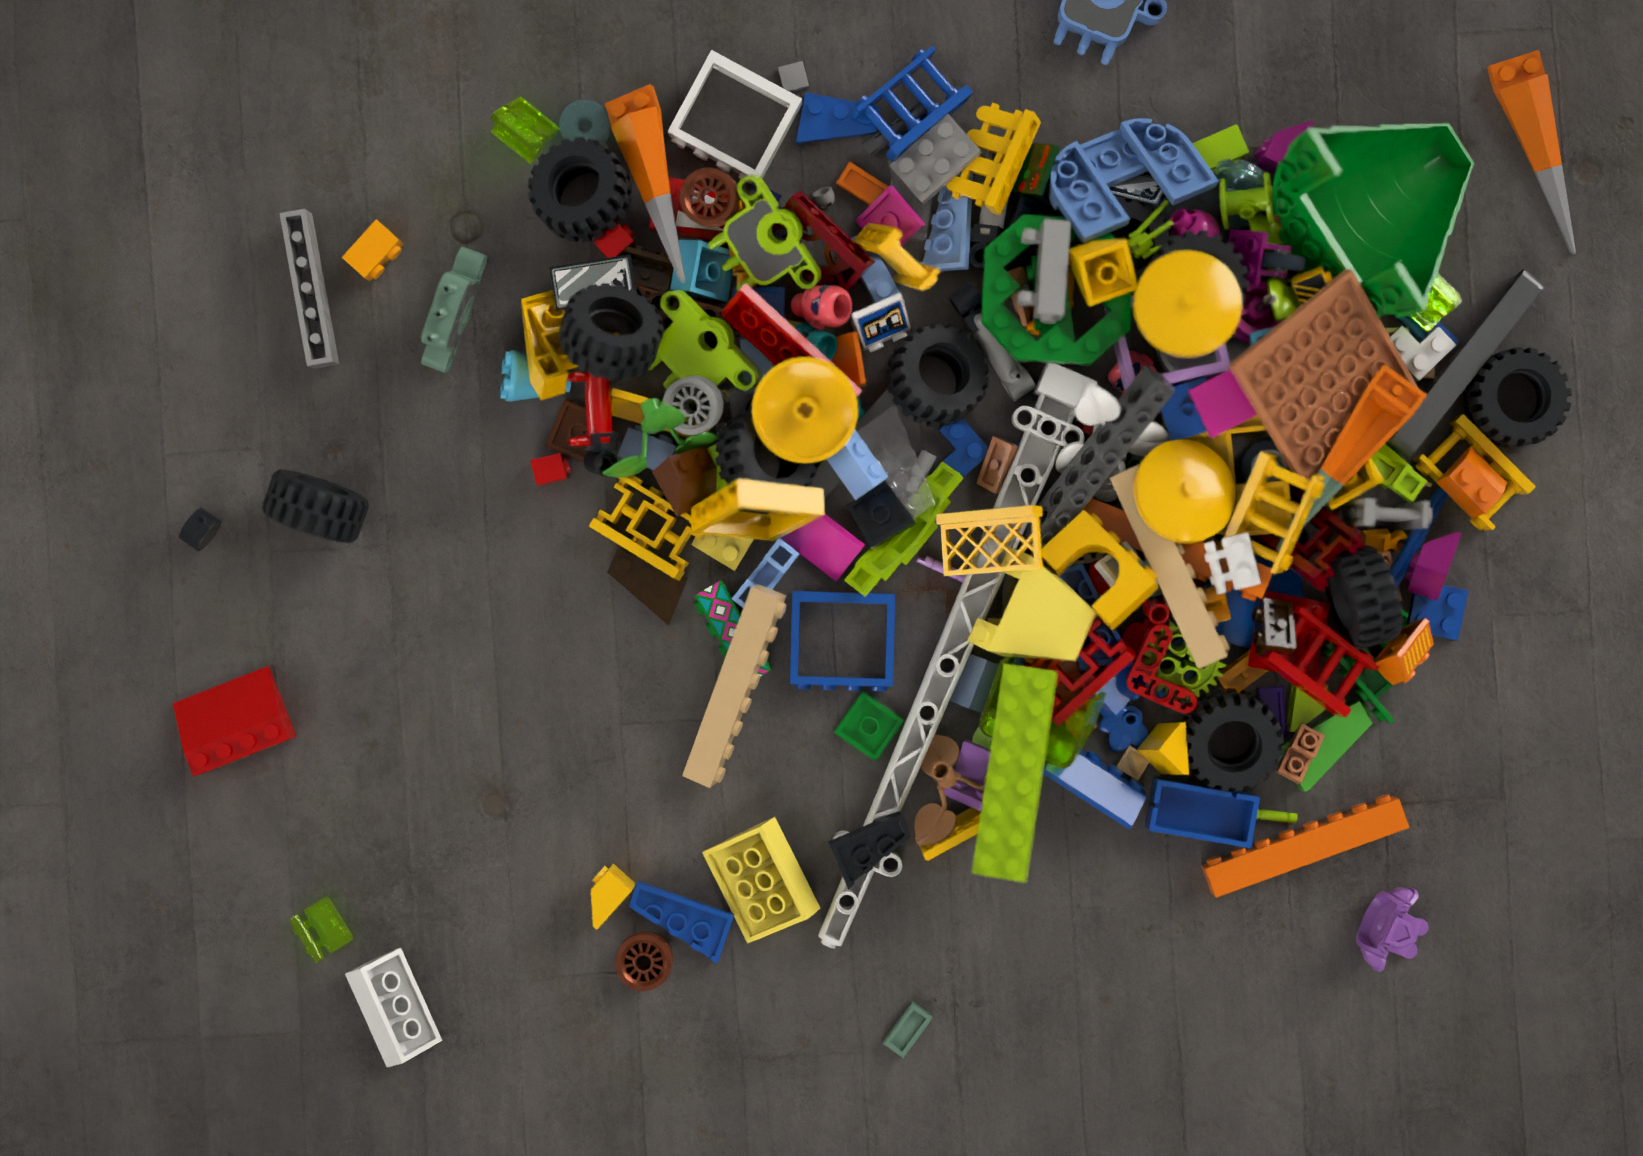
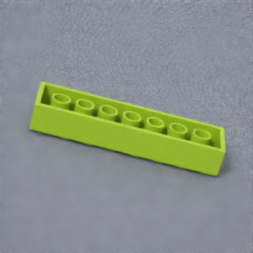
M1004 664L972 874L1027 883L1058 673L1056 671Z

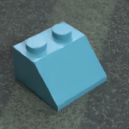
M679 240L685 282L679 281L675 270H673L670 290L680 289L689 296L728 302L733 269L724 271L722 264L730 259L729 249L716 247L712 250L708 247L707 242L701 240Z

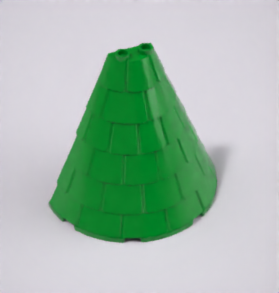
M1449 123L1380 124L1377 127L1332 126L1329 129L1310 127L1288 147L1289 151L1285 158L1278 164L1273 183L1274 215H1279L1282 226L1279 236L1283 245L1291 246V252L1287 251L1289 255L1305 257V267L1303 271H1300L1301 273L1322 265L1325 273L1330 271L1334 279L1345 269H1351L1379 318L1384 314H1396L1398 318L1424 311L1427 308L1426 304L1430 289L1434 286L1447 239L1452 234L1457 213L1460 211L1474 161Z

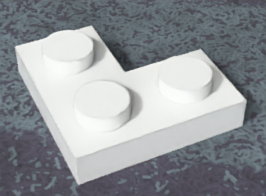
M1400 326L1390 336L1411 376L1416 381H1420L1456 346L1439 326L1431 331L1420 343L1403 326Z

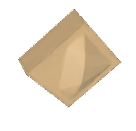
M1129 746L1125 749L1116 767L1139 780L1149 761L1136 749Z

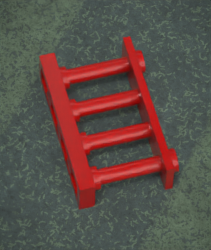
M1304 605L1301 607L1293 606L1294 615L1297 617L1294 622L1295 639L1305 624L1317 632L1297 663L1291 664L1286 660L1287 652L1267 650L1263 655H1258L1257 658L1330 713L1346 718L1352 709L1344 704L1346 701L1344 698L1363 669L1377 671L1380 666L1372 661L1374 657L1364 650L1359 651L1315 618L1316 613ZM1326 639L1336 648L1317 677L1311 679L1305 675L1307 672L1305 669ZM1346 654L1355 663L1337 691L1329 693L1325 690V683L1343 655Z

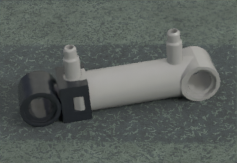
M987 151L986 159L994 161L996 153ZM1008 200L1001 216L991 213L984 204L980 210L978 224L974 223V227L970 230V238H972L971 241L975 245L970 249L969 260L973 266L983 272L984 263L981 262L985 248L1005 231L1003 227Z
M969 282L949 295L948 298L960 315L967 330L972 333L1010 398L1015 402L1035 389L1036 385L1027 370L1006 351L981 323L982 297L975 286Z

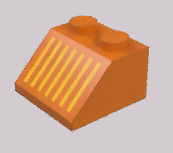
M1423 618L1403 626L1397 638L1391 640L1373 660V662L1380 666L1377 671L1392 685L1401 682L1407 683L1416 673L1414 669L1417 665L1422 664L1429 657L1428 651L1434 645L1429 621Z

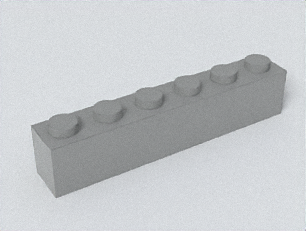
M306 209L280 213L307 366L317 369L339 365L313 215Z

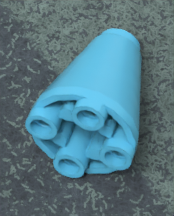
M515 350L506 352L505 359L502 361L501 371L502 374H506V377L504 376L503 383H501L500 398L509 402L539 398L529 380L527 354ZM571 381L566 382L565 392L570 391Z

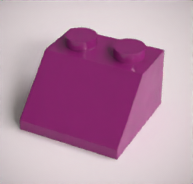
M1307 121L1275 132L1270 138L1266 137L1254 153L1253 157L1257 158L1254 166L1275 176L1278 164L1285 158L1290 144L1310 127L1313 128L1315 123Z
M1454 532L1424 543L1421 552L1414 553L1406 576V580L1410 581L1407 591L1438 601L1462 533Z

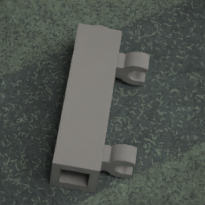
M1044 219L1040 225V231L1024 229V232H1022L1021 243L1039 244L1035 293L1020 291L1017 295V305L1034 306L1033 318L1040 319L1042 323L1053 324L1064 316L1071 221Z

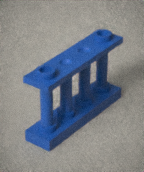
M933 46L926 51L924 49L918 51L912 57V63L869 98L865 95L854 105L856 109L852 117L857 120L865 113L889 141L888 145L890 148L886 156L892 163L947 113L951 115L964 105L973 93L967 85L960 90L957 87L953 88L930 61L936 50ZM920 67L927 72L947 95L945 97L947 101L941 106L938 103L935 104L912 78L911 75ZM902 82L927 110L926 114L928 116L922 121L919 118L916 120L892 92ZM882 98L889 103L909 126L907 128L909 132L903 137L900 134L897 135L873 108Z

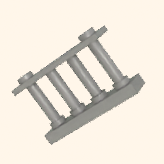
M1358 499L1347 501L1340 505L1339 516L1348 527L1351 525L1355 527L1375 526V521L1395 522L1394 530L1428 528V523L1432 521V508L1429 507V501L1396 504L1395 508H1379L1376 505V499Z

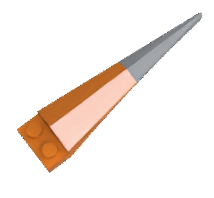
M1536 50L1487 66L1493 92L1532 166L1567 248L1571 254H1575L1576 249L1548 74H1545L1540 52Z
M649 84L604 104L616 141L678 279L684 283L685 276L667 170L661 108L654 86Z

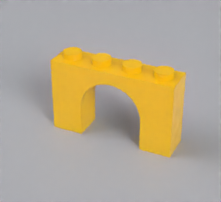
M1083 510L1041 549L1042 560L1058 576H1061L1073 563L1087 553L1102 552L1112 556L1119 564L1117 581L1111 589L1092 605V608L1097 612L1096 615L1113 631L1158 589L1156 582L1158 577L1148 566L1143 568L1137 562L1139 558L1131 549L1128 548L1125 551L1119 545L1121 540L1112 531L1107 533L1101 527L1103 522L1094 513L1089 515Z

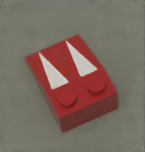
M669 177L677 236L710 242L715 236L723 232L725 224L719 227H705L693 222L686 216L680 203V190L685 180ZM695 188L694 192L698 193L699 190ZM710 191L705 195V203L711 204L714 202L715 193ZM728 195L722 196V198L728 199ZM692 197V200L698 199V197ZM716 208L717 213L719 214L721 210L719 208ZM650 218L649 227L651 231L657 232L652 218Z

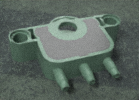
M462 246L456 256L452 271L445 272L442 276L421 337V342L426 344L421 361L422 365L445 374L449 371L463 330L468 323L473 309L474 298L486 266L487 255Z

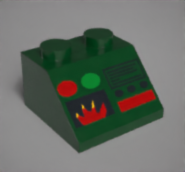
M1031 144L1012 188L1014 189L1013 197L1016 198L1017 195H1024L1039 202H1044L1048 191L1050 174L1056 157L1059 154L1060 146Z

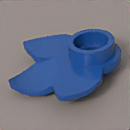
M1127 705L1128 709L1118 718L1116 716L1108 719L1103 717L1100 721L1098 728L1109 733V746L1112 752L1123 751L1130 744L1139 748L1148 737V730L1142 723V712L1137 706ZM1134 715L1133 721H1126L1127 716Z

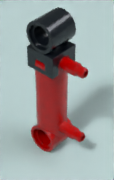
M582 371L568 373L567 381H585L587 431H582L583 436L569 438L568 445L583 446L584 450H588L584 457V465L587 471L600 476H606L603 475L602 471L607 470L618 462L615 454L610 452L611 450H617V432L612 431L611 381L605 380L604 377L600 376L599 378L592 377L591 373L587 371L585 373ZM603 457V464L599 468L598 461Z

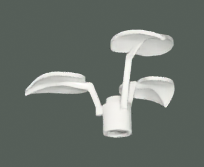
M1088 383L1083 395L1076 404L1075 414L1082 423L1094 425V432L1100 423L1105 424V421L1117 419L1120 414V406L1118 401L1108 392ZM1152 421L1129 452L1138 456H1146L1157 446L1171 441L1170 436L1164 427ZM1073 442L1065 446L1056 459V470L1063 473L1084 444L1082 442Z

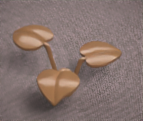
M934 735L921 765L922 770L927 775L933 777L938 783L937 789L940 793L942 807L936 803H931L923 806L918 811L914 822L916 843L918 845L929 846L938 844L947 839L955 829L956 815L952 811L946 810L945 788H951L955 786L957 780H961L978 790H985L987 772L983 778L984 785H979L960 773H956L952 768L959 759L960 749L953 739L946 736Z

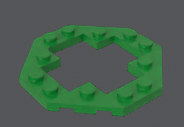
M1023 215L984 250L981 323L1016 361H1043V363L1054 364L1075 363L1090 366L1129 332L1131 292L1101 302L1110 313L1075 344L1057 325L1036 341L1003 305L1021 287L1004 268L1031 245L1021 243L1024 229L1040 231V225L1044 219L1067 221L1065 217ZM1070 225L1069 245L1076 239L1081 245L1085 244L1081 242ZM1107 233L1090 241L1116 239L1110 233Z

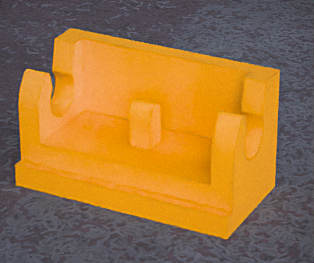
M1251 649L1222 669V677H1214L1225 693H1227V688H1235L1237 693H1239L1263 674L1270 671L1248 667Z

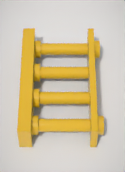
M868 223L853 239L862 250L877 253L897 272L892 278L894 283L923 291L924 289H929L936 282V275L940 270L937 267L917 263L899 245L900 242L898 240L903 234L895 227Z
M1464 414L1456 415L1449 422L1453 427L1452 433L1428 457L1420 454L1416 455L1413 460L1417 463L1416 468L1423 475H1429L1436 482L1443 473L1435 464L1460 439H1465L1507 481V487L1502 497L1487 513L1470 519V522L1478 530L1490 531L1496 526L1489 519L1514 494H1529L1536 486Z
M1263 451L1258 456L1223 538L1244 533L1247 525L1251 523L1284 538L1285 540L1279 553L1250 540L1253 552L1274 562L1271 572L1278 574L1283 573L1284 570L1286 571L1291 565L1293 557L1290 555L1315 498H1319L1324 490L1325 484H1323L1325 476L1313 475L1310 481L1277 466L1275 462L1277 455ZM1273 475L1306 490L1301 504L1299 505L1266 490L1265 483L1268 476L1271 477ZM1264 500L1295 514L1290 529L1257 515L1254 510L1257 502ZM1221 542L1219 548L1224 549L1223 543Z

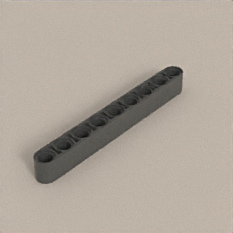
M1522 269L1513 278L1424 393L1427 396L1412 417L1386 444L1405 459H1408L1419 448L1542 291L1545 285L1526 269Z

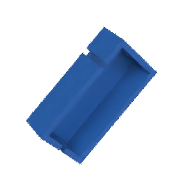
M1153 777L1149 799L1154 802V805L1148 804L1144 826L1149 831L1251 848L1260 797L1250 793L1235 792L1233 790L1225 792L1220 791L1216 787L1211 788L1205 785Z

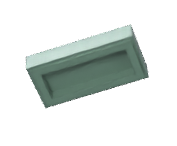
M912 1001L882 1041V1044L901 1058H904L932 1020L933 1015Z

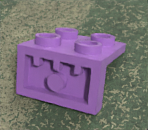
M966 739L962 744L959 759L954 770L979 785H984L983 778L988 770L991 750ZM957 780L955 786L944 789L945 796L981 811L984 790H978L961 780Z

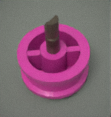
M1261 281L1260 285L1249 284L1248 290L1245 293L1246 298L1242 304L1239 323L1232 334L1234 338L1245 343H1250V333L1275 327L1285 319L1275 321L1271 305L1276 301V296L1274 294L1270 296L1267 283Z

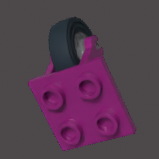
M1230 230L1228 242L1235 246L1232 250L1235 255L1241 253L1244 259L1241 265L1242 267H1247L1248 276L1245 280L1249 284L1260 285L1261 275L1287 278L1288 270L1303 271L1305 257L1290 255L1291 246L1266 243L1267 232ZM1263 249L1275 250V252H1263ZM1260 267H1270L1272 268V271L1260 269Z

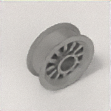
M688 376L675 381L666 390L663 398V403L676 409V406H680L679 411L685 415L686 420L674 429L687 435H696L709 430L719 421L723 412V398L720 390L711 380L702 376ZM690 399L695 400L697 403L696 412L689 408L688 403Z

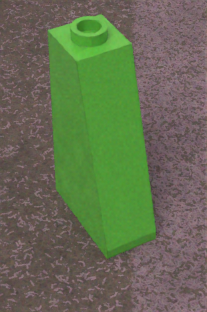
M1352 700L1345 704L1352 709L1346 718L1329 713L1308 726L1325 735L1315 759L1311 760L1302 783H1296L1299 790L1304 792L1310 790L1373 724L1369 718L1372 714L1364 702L1360 703V701ZM1294 734L1284 739V743L1280 744L1283 748L1282 757Z

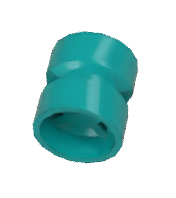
M806 322L795 326V329L830 361L833 359L837 351V339L834 335L824 330H818Z

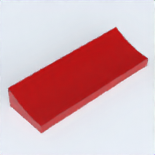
M747 284L737 292L720 313L726 321L775 366L797 357H813L833 364ZM848 378L857 397L862 390Z

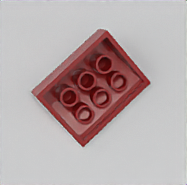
M269 666L173 703L183 752L193 777L297 737Z

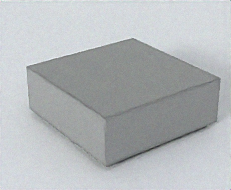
M803 61L778 67L783 89L794 92L809 88Z

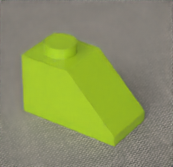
M1291 683L1286 725L1288 731L1296 732L1300 724L1306 725L1322 713L1325 708ZM1325 684V690L1331 693L1330 690H1328V685Z

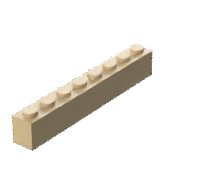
M1137 465L1111 477L1110 480L1150 567L1158 577L1157 582L1196 666L1200 669L1227 657L1226 651L1230 648L1224 635L1218 636L1214 628L1219 624L1213 611L1207 613L1203 603L1207 602V598L1202 588L1196 589L1192 579L1196 578V575L1190 563L1184 564L1181 555L1185 554L1181 543L1170 541L1158 535L1145 523L1138 512L1133 495V482L1138 468Z
M760 584L751 587L684 769L683 777L708 788L722 781L726 771L723 768L724 762L731 757L734 750V745H732L733 738L739 735L743 725L740 719L743 712L746 713L752 701L749 698L752 689L755 690L760 680V675L757 673L760 665L764 666L769 655V652L766 651L767 646L776 637L778 628L775 627L777 619H781L786 610L787 604L784 603L786 595Z

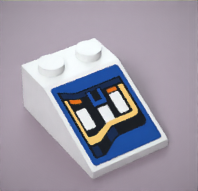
M901 293L852 314L851 318L854 331H858L862 350L869 349L870 353L883 348V342L892 339L893 342H897L906 338V332L911 329Z

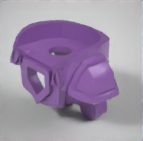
M1397 887L1387 892H1378L1368 906L1356 934V943L1361 948L1364 960L1372 966L1373 970L1377 972L1384 970L1389 951L1408 959L1414 958L1417 955L1418 949L1414 943L1417 941L1418 935L1422 936L1427 933L1429 926L1424 919L1415 918L1407 913L1419 897L1416 889Z

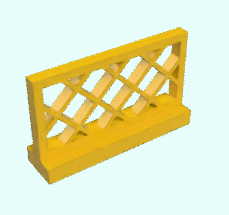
M1031 505L936 514L937 525H941L944 576L1043 569L1039 517H1043L1042 506ZM1032 522V534L1026 540L1018 530L1024 523ZM1000 525L1006 526L1011 531L1003 542L994 534ZM976 527H980L987 533L979 544L970 536ZM950 529H956L963 535L956 545L949 541ZM1014 535L1024 543L1016 554L1007 546ZM990 537L1000 545L992 556L983 548ZM966 540L976 547L968 558L959 550ZM1027 547L1034 552V564H1026L1019 558ZM1003 549L1013 557L1006 566H1002L995 560ZM979 551L988 559L982 568H978L972 562ZM957 554L965 562L958 570H951V559Z
M972 807L956 815L955 829L947 839L934 845H919L924 858L929 861L978 834L981 811Z

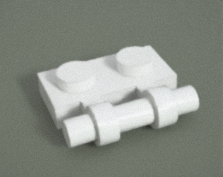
M1248 532L1222 538L1224 549L1216 550L1214 541L1204 543L1206 551L1204 554L1205 561L1209 562L1212 573L1210 580L1211 584L1215 585L1217 594L1227 592L1225 582L1230 580L1233 581L1235 590L1261 584ZM1226 557L1230 571L1222 573L1219 559Z

